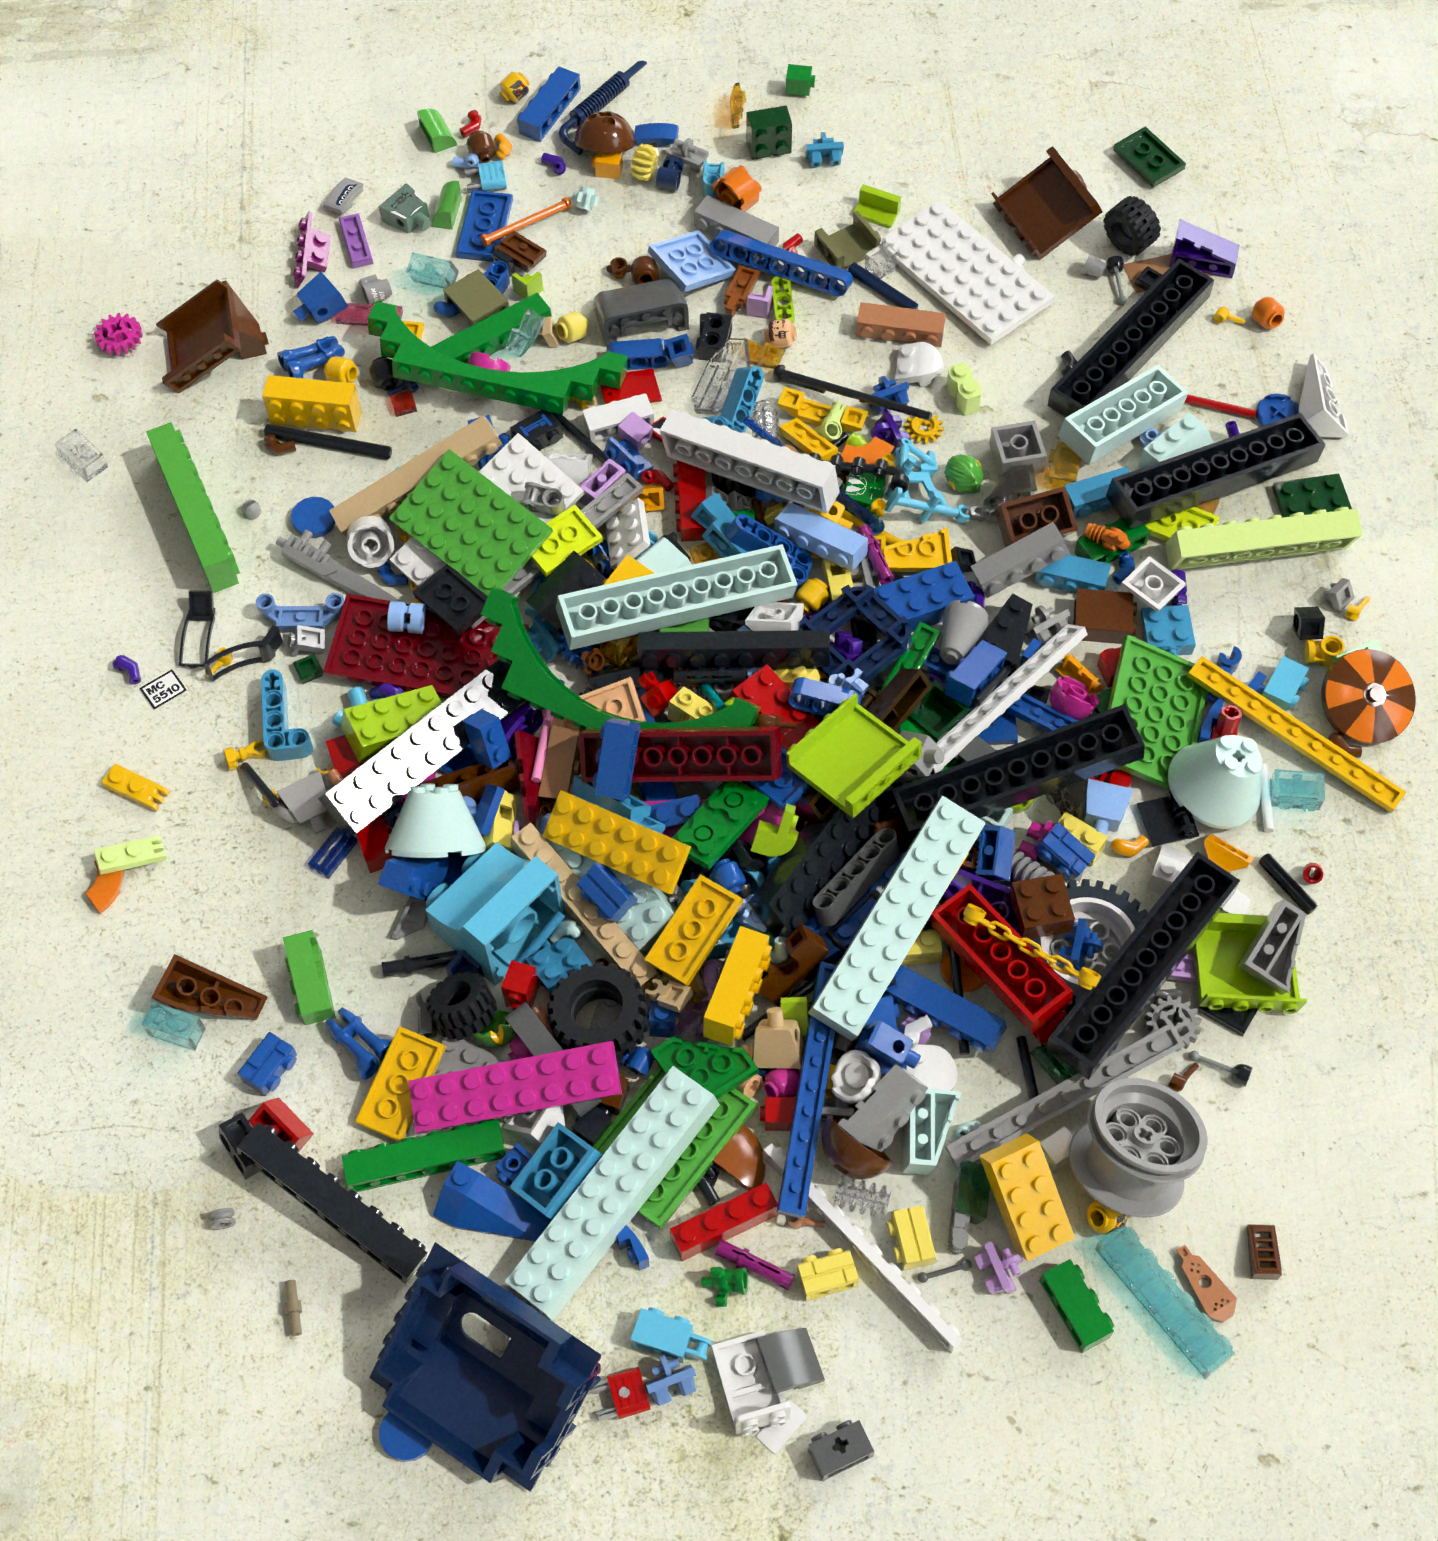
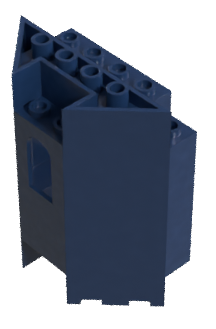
M435 1242L426 1261L416 1271L415 1276L417 1279L405 1294L404 1299L407 1301L394 1317L395 1325L383 1340L385 1346L379 1353L378 1360L369 1378L385 1389L384 1394L386 1398L382 1405L383 1408L487 1482H493L499 1475L504 1473L531 1492L544 1467L548 1468L560 1451L563 1440L571 1435L577 1427L573 1421L589 1390L600 1382V1377L597 1374L599 1375L601 1372V1364L598 1363L601 1359V1354ZM475 1313L511 1337L501 1358L464 1332L462 1319L465 1314Z

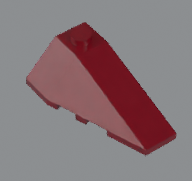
M517 730L514 733L521 793L523 794L525 826L532 823L535 827L543 800L538 796L541 782L535 783L531 781L539 738Z

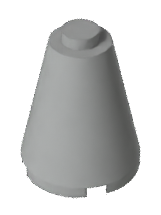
M960 600L950 602L944 610L940 657L948 664L956 665L961 658L964 659L971 647L976 645L978 639L989 626L987 612L977 603L968 601L966 604L960 603Z

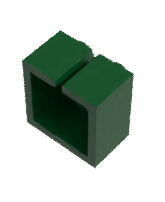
M787 105L746 112V143L751 160L770 157L772 153L773 156L792 152V121Z
M934 680L931 683L932 688L910 713L908 718L938 742L965 718L971 709L945 695V688Z

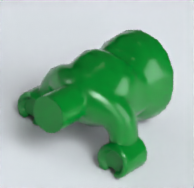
M711 1267L710 1273H712V1276H702L701 1278L702 1287H714L718 1292V1296L715 1297L716 1307H727L728 1293L747 1294L748 1274L745 1267L737 1269Z

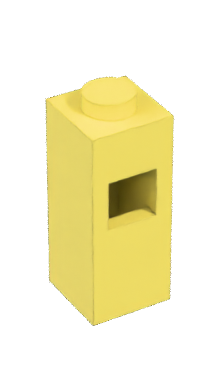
M822 558L825 583L829 587V601L832 603L842 595L841 588L849 585L851 588L853 587V582L849 569L840 567L836 563Z
M504 790L489 835L481 834L486 844L484 852H487L496 842L508 851L513 850L511 848V836L514 835L517 796L509 794L506 790Z

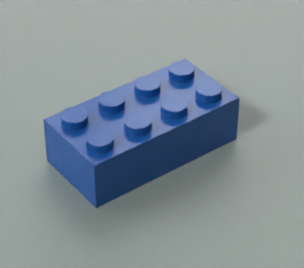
M956 561L874 588L875 594L900 617H906L911 633L915 631L919 622L929 626L943 622L944 610L950 602L960 600V603L967 604L968 601L974 602L975 599Z

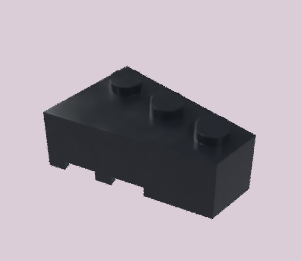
M1013 593L976 642L977 646L984 640L1007 652L1004 665H1010L1012 668L1008 677L1017 669L1033 606L1032 603Z

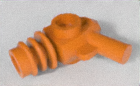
M1089 523L1084 533V536L1090 540L1093 539L1097 544L1102 541V547L1112 552H1115L1116 548L1120 550L1128 549L1131 544L1127 535L1115 527H1111L1108 530L1106 526L1101 528V525L1097 526L1096 523Z

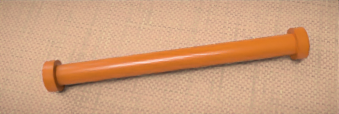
M568 197L562 198V201L488 235H481V242L484 247H488L491 242L507 236L513 230L516 232L564 209H571V201Z

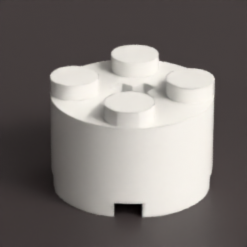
M363 516L350 524L347 531V547L350 557L367 568L379 567L388 561L394 550V540L391 528L383 518ZM372 539L373 544H369L367 540Z

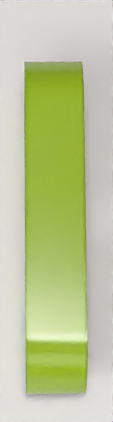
M775 276L771 281V286H773L775 320L783 319L782 314L786 313V319L794 323L795 314L790 280ZM779 285L783 286V292H780ZM780 300H786L788 301V304L782 306L779 305L777 302Z

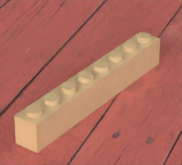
M483 415L329 511L340 532L347 537L350 524L363 516L385 518L389 514H393L449 449L473 466L485 455L496 452L498 447L503 444L491 423Z
M529 823L511 836V848L520 858L530 861L537 856L558 874L564 911L572 920L577 922V925L582 926V932L608 963L618 965L619 971L622 968L628 970L631 973V977H636L643 991L653 984L652 980L657 979L658 972L644 960L645 957L615 921L604 920L597 913L598 907L593 902H587L580 895L582 890L577 886L580 880L545 838L542 837L534 825Z

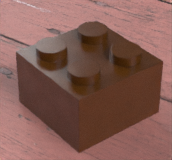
M1062 874L1012 882L1009 897L1019 934L1022 938L1035 939L1072 931L1075 917Z

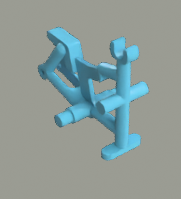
M902 438L900 441L901 447L896 448L894 451V456L896 457L895 467L901 469L908 476L910 483H922L930 500L925 502L909 498L908 490L902 493V488L896 487L892 491L889 485L885 493L886 497L889 498L885 511L891 512L895 505L923 510L918 517L922 523L928 520L932 512L956 518V521L963 524L966 523L970 518V515L965 514L968 507L965 505H959L957 508L949 507L943 494L937 491L932 484L930 476H933L938 469L935 453L928 450L925 454L912 445L908 438ZM909 451L921 460H923L925 463L923 464L920 461H918L914 456L909 455ZM913 466L918 469L916 472H911Z

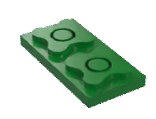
M724 781L672 838L691 846L687 858L710 870L770 803L769 797L740 781Z

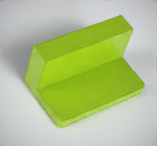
M862 184L859 190V202L853 214L855 211H858L869 222L891 228L900 213L901 197Z

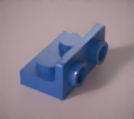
M613 437L607 439L603 454L623 467L626 473L630 474L635 480L641 478L644 470H653L654 466L627 440L624 439L617 442Z

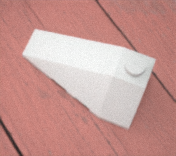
M1313 353L1310 355L1299 404V413H1302L1320 437L1346 438L1349 436L1347 422L1343 414L1339 415L1337 406L1340 403L1331 390L1333 384L1326 366Z
M1162 845L1147 888L1164 894L1192 857L1185 852ZM1236 889L1234 895L1220 913L1246 914L1251 900Z

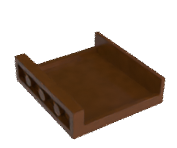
M1053 146L1046 150L1049 156L1047 160L999 197L994 192L991 193L995 199L993 205L999 213L1003 211L1006 214L1003 217L1010 227L1013 225L1016 227L1014 233L1020 241L1025 239L1027 242L1025 247L1032 256L1036 254L1040 260L1103 212L1095 198Z
M217 279L156 323L157 327L167 332L171 371L162 377V381L165 386L178 393L188 388L241 350L233 289Z

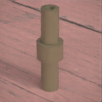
M296 1280L285 1281L287 1297L285 1312L289 1316L291 1336H299L302 1334L300 1314L302 1313L301 1300H298Z

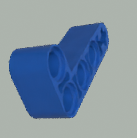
M739 514L725 530L726 538L747 552L783 544L797 582L795 592L808 578L813 562L812 555L807 550L800 548L797 544L745 514Z

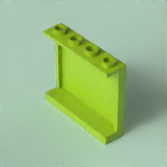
M854 693L849 699H844L832 714H827L816 728L810 729L800 742L793 744L786 753L787 768L850 817L854 818L922 757V742L915 737L907 741L858 704V694Z
M1219 913L1195 943L1193 953L1199 1006L1208 1007L1211 1010L1233 1008L1235 1011H1245L1257 1008L1262 1013L1274 1010L1283 1011L1285 1014H1294L1307 1003V999L1300 998L1296 964L1292 971L1290 991L1282 995L1237 967L1267 916Z

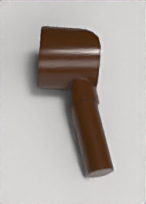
M1194 1062L1184 1072L1183 1076L1174 1073L1168 1086L1177 1091H1182L1187 1080L1199 1068V1065Z

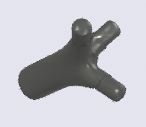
M1160 989L1155 996L1163 1001L1166 1000L1168 995L1172 999H1177L1178 996L1182 999L1183 992L1182 989Z

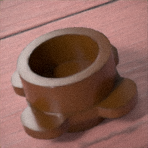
M616 257L611 260L606 270L608 273H612L616 279H622L626 273L631 272V265H627V261L624 258Z
M593 648L592 651H584L581 654V660H583L584 664L583 670L586 674H591L592 671H598L603 668L605 660L599 648Z

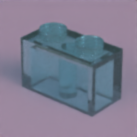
M412 252L406 273L416 283L445 289L450 284L456 282L459 270L452 261Z
M1275 769L1270 779L1271 806L1280 809L1297 808L1304 811L1320 810L1325 800L1324 773Z
M152 1002L141 1024L149 1036L193 1051L196 1050L206 1029L200 1017L156 1002Z

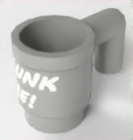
M375 274L359 280V285L368 305L392 295V289L387 278L381 280Z

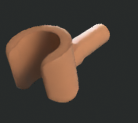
M806 1217L803 1219L799 1218L796 1222L787 1221L792 1229H799L802 1225L825 1227V1221L808 1219Z

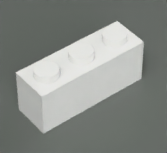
M647 394L635 395L631 398L612 401L608 404L583 410L584 425L589 439L593 443L605 441L610 437H619L618 426L631 412L636 413L648 424L652 425L654 423V412Z

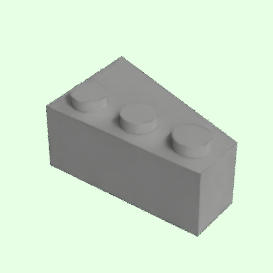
M1286 900L1275 903L1237 967L1278 994L1289 993L1292 971L1296 963L1297 947L1300 944L1306 913Z
M895 1064L873 1087V1090L876 1092L865 1103L860 1100L855 1105L858 1110L848 1121L843 1118L838 1125L860 1143L882 1152L891 1145L897 1130L907 1123L909 1114L914 1107L923 1101L928 1087L906 1069Z

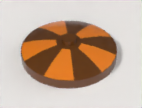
M1361 649L1340 657L1328 669L1321 688L1322 707L1331 726L1344 738L1362 745H1376L1394 739L1406 729L1415 711L1416 695L1409 673L1398 660L1379 650Z

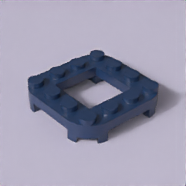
M866 584L865 587L856 586L850 588L849 585L841 588L842 595L809 620L805 617L802 618L799 622L800 627L798 630H830L831 635L859 613L884 638L853 662L850 659L846 660L830 645V667L817 668L828 678L833 674L843 673L845 678L851 677L854 670L858 668L863 671L860 679L868 683L907 652L913 644L912 635L906 617H900L875 594L873 587Z

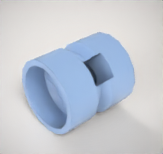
M391 601L388 609V631L403 632L404 629H407L409 633L422 634L425 626V604L410 603L409 606H406L405 602ZM407 613H410V622H407Z

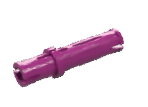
M863 525L859 527L856 533L868 538L867 556L878 576L880 584L884 585L893 582L894 576L880 550L881 545L873 536L870 526Z
M721 1239L715 1251L716 1256L736 1264V1268L745 1267L746 1270L787 1291L789 1290L795 1274L749 1253L750 1250L747 1248L741 1249Z

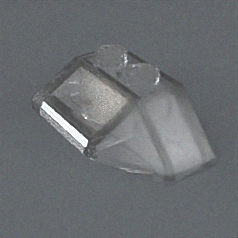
M729 338L725 342V346L720 348L708 361L691 397L697 414L714 415L721 413L736 370L741 367L750 366L749 347L746 338Z

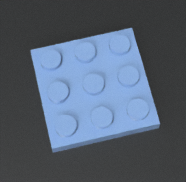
M699 230L651 244L648 247L647 252L684 292L733 277L736 269L727 259L716 256L711 252L710 241Z

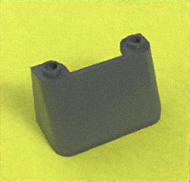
M670 278L601 291L593 300L594 310L605 347L609 343L615 342L618 335L626 336V328L666 320L668 327L675 324L678 331L689 330L687 302L677 283Z

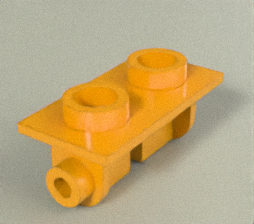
M1067 653L1061 659L1063 663L1055 668L1063 678L1067 676L1088 687L1086 692L1090 695L1093 692L1097 694L1105 687L1099 678L1095 677L1075 659L1074 655Z

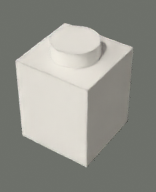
M1065 1126L1040 1142L1047 1164L1052 1172L1069 1162V1146L1073 1136Z

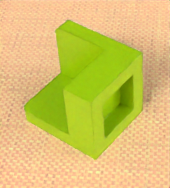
M536 272L533 276L527 273L523 278L516 273L511 275L513 291L523 299L543 291L542 274L540 272Z

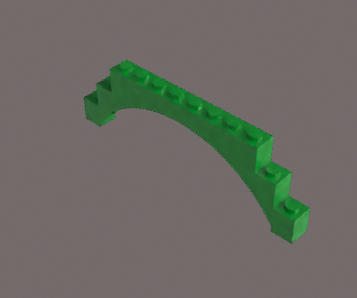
M376 301L367 317L369 335L380 337L381 356L393 358L394 378L562 415L570 397L592 402L598 385L620 389L627 373L628 355L606 351L605 355L592 361L559 370L509 372L486 369L448 357L421 341L400 319L397 313V305Z
M491 588L480 615L487 617L486 622L494 626L500 627V624H502L491 652L498 654L496 658L510 664L513 661L502 685V689L508 691V696L520 700L522 697L530 701L529 705L539 710L546 708L551 711V716L560 720H564V718L573 721V726L582 730H586V728L601 729L602 724H605L611 718L640 723V728L753 727L761 707L740 697L735 698L732 705L713 714L682 722L666 723L624 718L594 706L566 687L541 659L530 641L522 622L517 604L520 598L500 588Z

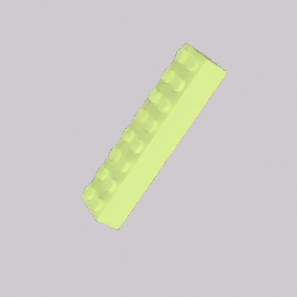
M1341 507L1335 509L1334 512L1317 510L1309 515L1298 512L1291 514L1290 517L1282 518L1281 515H1274L1268 517L1267 520L1259 521V518H1251L1243 523H1236L1233 520L1224 522L1219 526H1214L1213 523L1204 524L1200 528L1191 529V526H1184L1177 529L1165 543L1169 570L1347 549L1363 534L1358 510H1349L1348 507Z

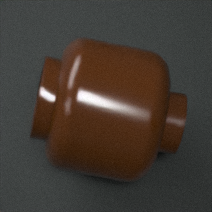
M482 130L475 131L467 139L466 145L469 154H476L480 163L489 162L495 155L496 149L493 139L487 132Z
M640 256L632 262L631 276L633 282L637 285L658 280V265L652 257Z

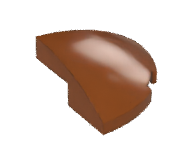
M743 1125L713 1159V1164L733 1177L734 1182L747 1191L763 1184L766 1164L763 1163L762 1146L754 1133Z

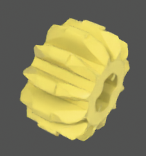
M640 144L636 148L630 170L633 177L642 181H649L653 177L659 160L657 148L648 144Z

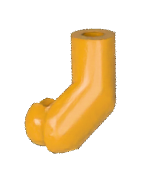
M498 133L494 137L495 142L499 145V149L495 153L503 160L507 155H510L512 144L502 133Z
M1143 835L1137 837L1133 842L1116 838L1112 841L1111 848L1119 855L1133 857L1149 844V841Z

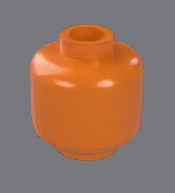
M1264 297L1255 303L1252 310V318L1264 329L1276 328L1284 320V307L1274 298Z

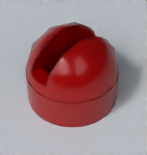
M1313 862L1306 864L1303 868L1304 880L1310 884L1319 883L1323 879L1322 867ZM1311 868H1315L1313 877L1309 876Z

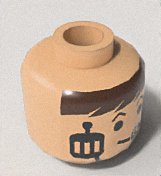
M789 319L770 321L768 329H764L765 341L770 342L771 347L775 349L791 347L793 342L797 340L795 324L791 323Z

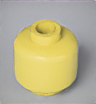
M576 311L562 315L557 321L556 333L560 339L568 343L580 340L587 335L588 320Z

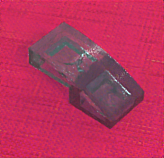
M526 309L519 329L512 328L505 349L518 357H522L535 341L545 318L533 310Z

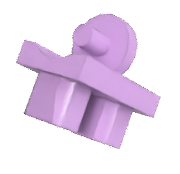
M992 1241L984 1244L986 1249L979 1252L974 1258L981 1271L992 1266L996 1271V1275L985 1279L988 1291L991 1294L1003 1291L1010 1294L1016 1291L1008 1269L1011 1270L1013 1277L1019 1275L1020 1271L1017 1265L1023 1262L1022 1256H1013L1010 1248L1002 1251L1005 1260H1003L997 1245H993Z

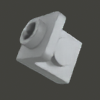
M297 625L294 632L288 636L287 644L288 647H291V656H296L299 650L322 654L325 650V629Z

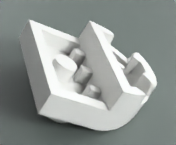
M926 342L899 345L895 375L897 385L904 382H919L920 386L924 387L932 383L931 380L937 374L939 376L942 374L944 362L940 353L933 345Z
M918 1044L914 1052L920 1054L921 1058L914 1069L907 1066L906 1070L925 1084L928 1089L954 1090L957 1082V1068L951 1055L940 1046Z

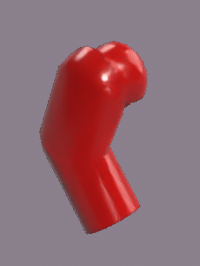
M477 110L468 112V124L459 129L463 138L480 129L482 118Z
M796 233L784 242L782 247L784 250L797 254L796 247L803 242V238L799 233Z
M644 470L641 474V479L646 484L661 485L666 492L674 488V483L661 470Z

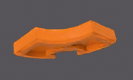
M874 437L870 443L864 446L854 447L846 444L840 456L843 457L844 462H853L855 457H862L866 460V464L875 465L877 459H881L883 455L891 453L895 446Z
M95 860L97 878L93 886L86 892V895L101 914L111 906L119 895L124 870L100 875Z

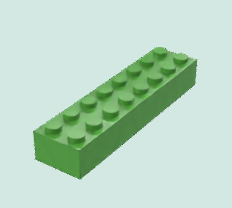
M172 422L146 431L213 593L239 584L236 575L240 574L235 557L228 545L224 531L221 529L220 522L206 494L202 480L197 476L199 475L191 459L187 446L183 443L184 439L180 429L175 430Z

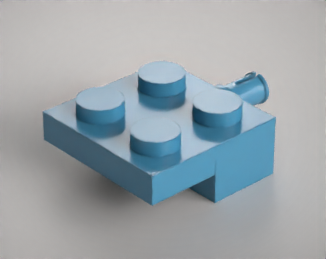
M1188 605L1164 606L1159 612L1151 607L1141 608L1140 614L1144 631L1142 639L1144 642L1176 656L1193 654L1196 643Z
M571 935L565 936L553 944L546 940L541 946L542 950L526 958L528 965L536 967L539 984L541 987L544 986L549 995L553 989H558L556 983L560 978L566 979L568 977L567 972L575 969V971L580 970V965L587 963L588 966H593Z

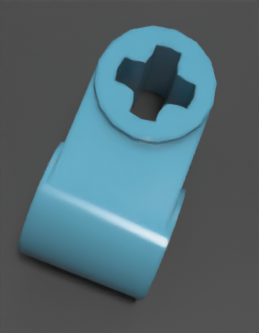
M704 161V197L706 195L713 198L717 197L716 190L714 192L712 190V185L724 175L725 162L714 164Z

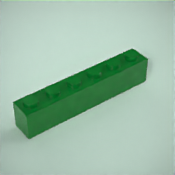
M535 293L431 347L448 357L467 363L472 352L485 353L491 356L493 353L509 347L520 339L528 337L534 333L536 326H543V318L552 317L551 309L542 297Z
M492 1119L481 1121L477 1125L469 1127L467 1125L456 1126L451 1131L443 1133L441 1131H433L425 1137L417 1139L415 1137H407L399 1143L391 1145L389 1143H381L369 1150H351L347 1155L342 1156L348 1190L352 1189L355 1192H361L452 1171L457 1161L469 1167L499 1160L506 1155L499 1120L494 1121Z

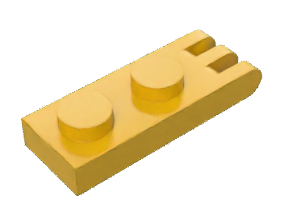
M114 764L101 781L103 787L155 812L159 809V806L153 800L160 804L165 800L158 793L164 796H168L170 793L167 788L118 764Z

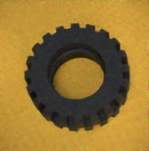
M595 962V966H588V963L580 965V970L575 971V969L567 972L568 977L566 979L560 978L556 983L558 989H553L549 996L551 1001L547 1004V1012L553 1036L563 1050L613 1041L616 1060L619 1062L623 1060L624 1054L628 1053V1055H631L636 1050L635 1044L640 1045L645 1038L643 1032L648 1031L649 1010L643 989H641L636 977H631V973L625 968L619 971L618 965L609 963L608 966H604L603 962ZM610 999L622 1006L618 1018L604 1028L587 1029L575 1023L580 1009L593 1000Z

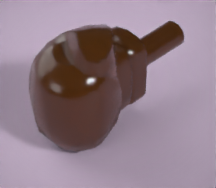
M762 713L755 720V726H780L781 733L782 728L797 729V723L782 722L781 716Z

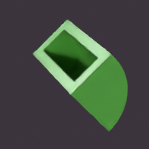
M428 108L417 111L419 126L434 153L457 146V142L437 110Z
M450 181L443 185L432 218V227L453 230L462 200L459 181Z

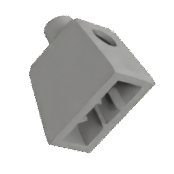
M901 731L900 735L907 741L915 737L922 742V757L897 778L895 782L913 781L929 776L935 764L943 763L944 752L928 735Z

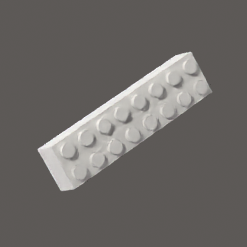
M672 409L660 428L667 457L824 513L829 512L840 493L835 465L828 461L814 459L808 454L791 451L785 446L780 447L771 444L765 439L760 440L751 437L745 432L740 433L731 430L727 426H719L707 419L691 416L684 411L679 412Z

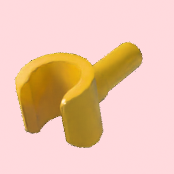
M1224 306L1220 307L1213 317V320L1220 324L1225 319L1242 325L1245 323L1244 319L1233 316L1228 308Z
M1366 596L1358 606L1350 604L1345 617L1357 621L1363 607L1370 601V597Z
M220 648L217 653L225 650L226 648ZM232 653L219 658L211 668L212 675L222 665L228 666L232 663Z

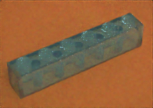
M1124 1223L1120 1224L1098 1242L1095 1250L1206 1380L1235 1354L1232 1350L1231 1342L1224 1335L1220 1336L1213 1328L1214 1324L1209 1316L1205 1313L1201 1314L1194 1306L1195 1301L1186 1291L1182 1292L1176 1285V1279L1172 1273L1164 1270L1158 1264V1259L1154 1252L1149 1248L1146 1249L1140 1243V1238L1136 1231L1131 1227H1127Z

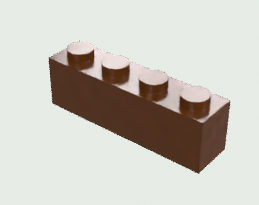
M512 758L495 769L477 763L420 783L435 784V787H443L445 784H458V790H460L462 796L471 797L476 804L480 803L486 783L503 788L508 793L521 789Z

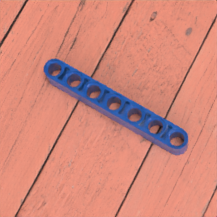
M728 230L719 231L710 242V250L716 256L835 296H843L853 283L852 274L847 270ZM818 274H821L824 279L820 278Z

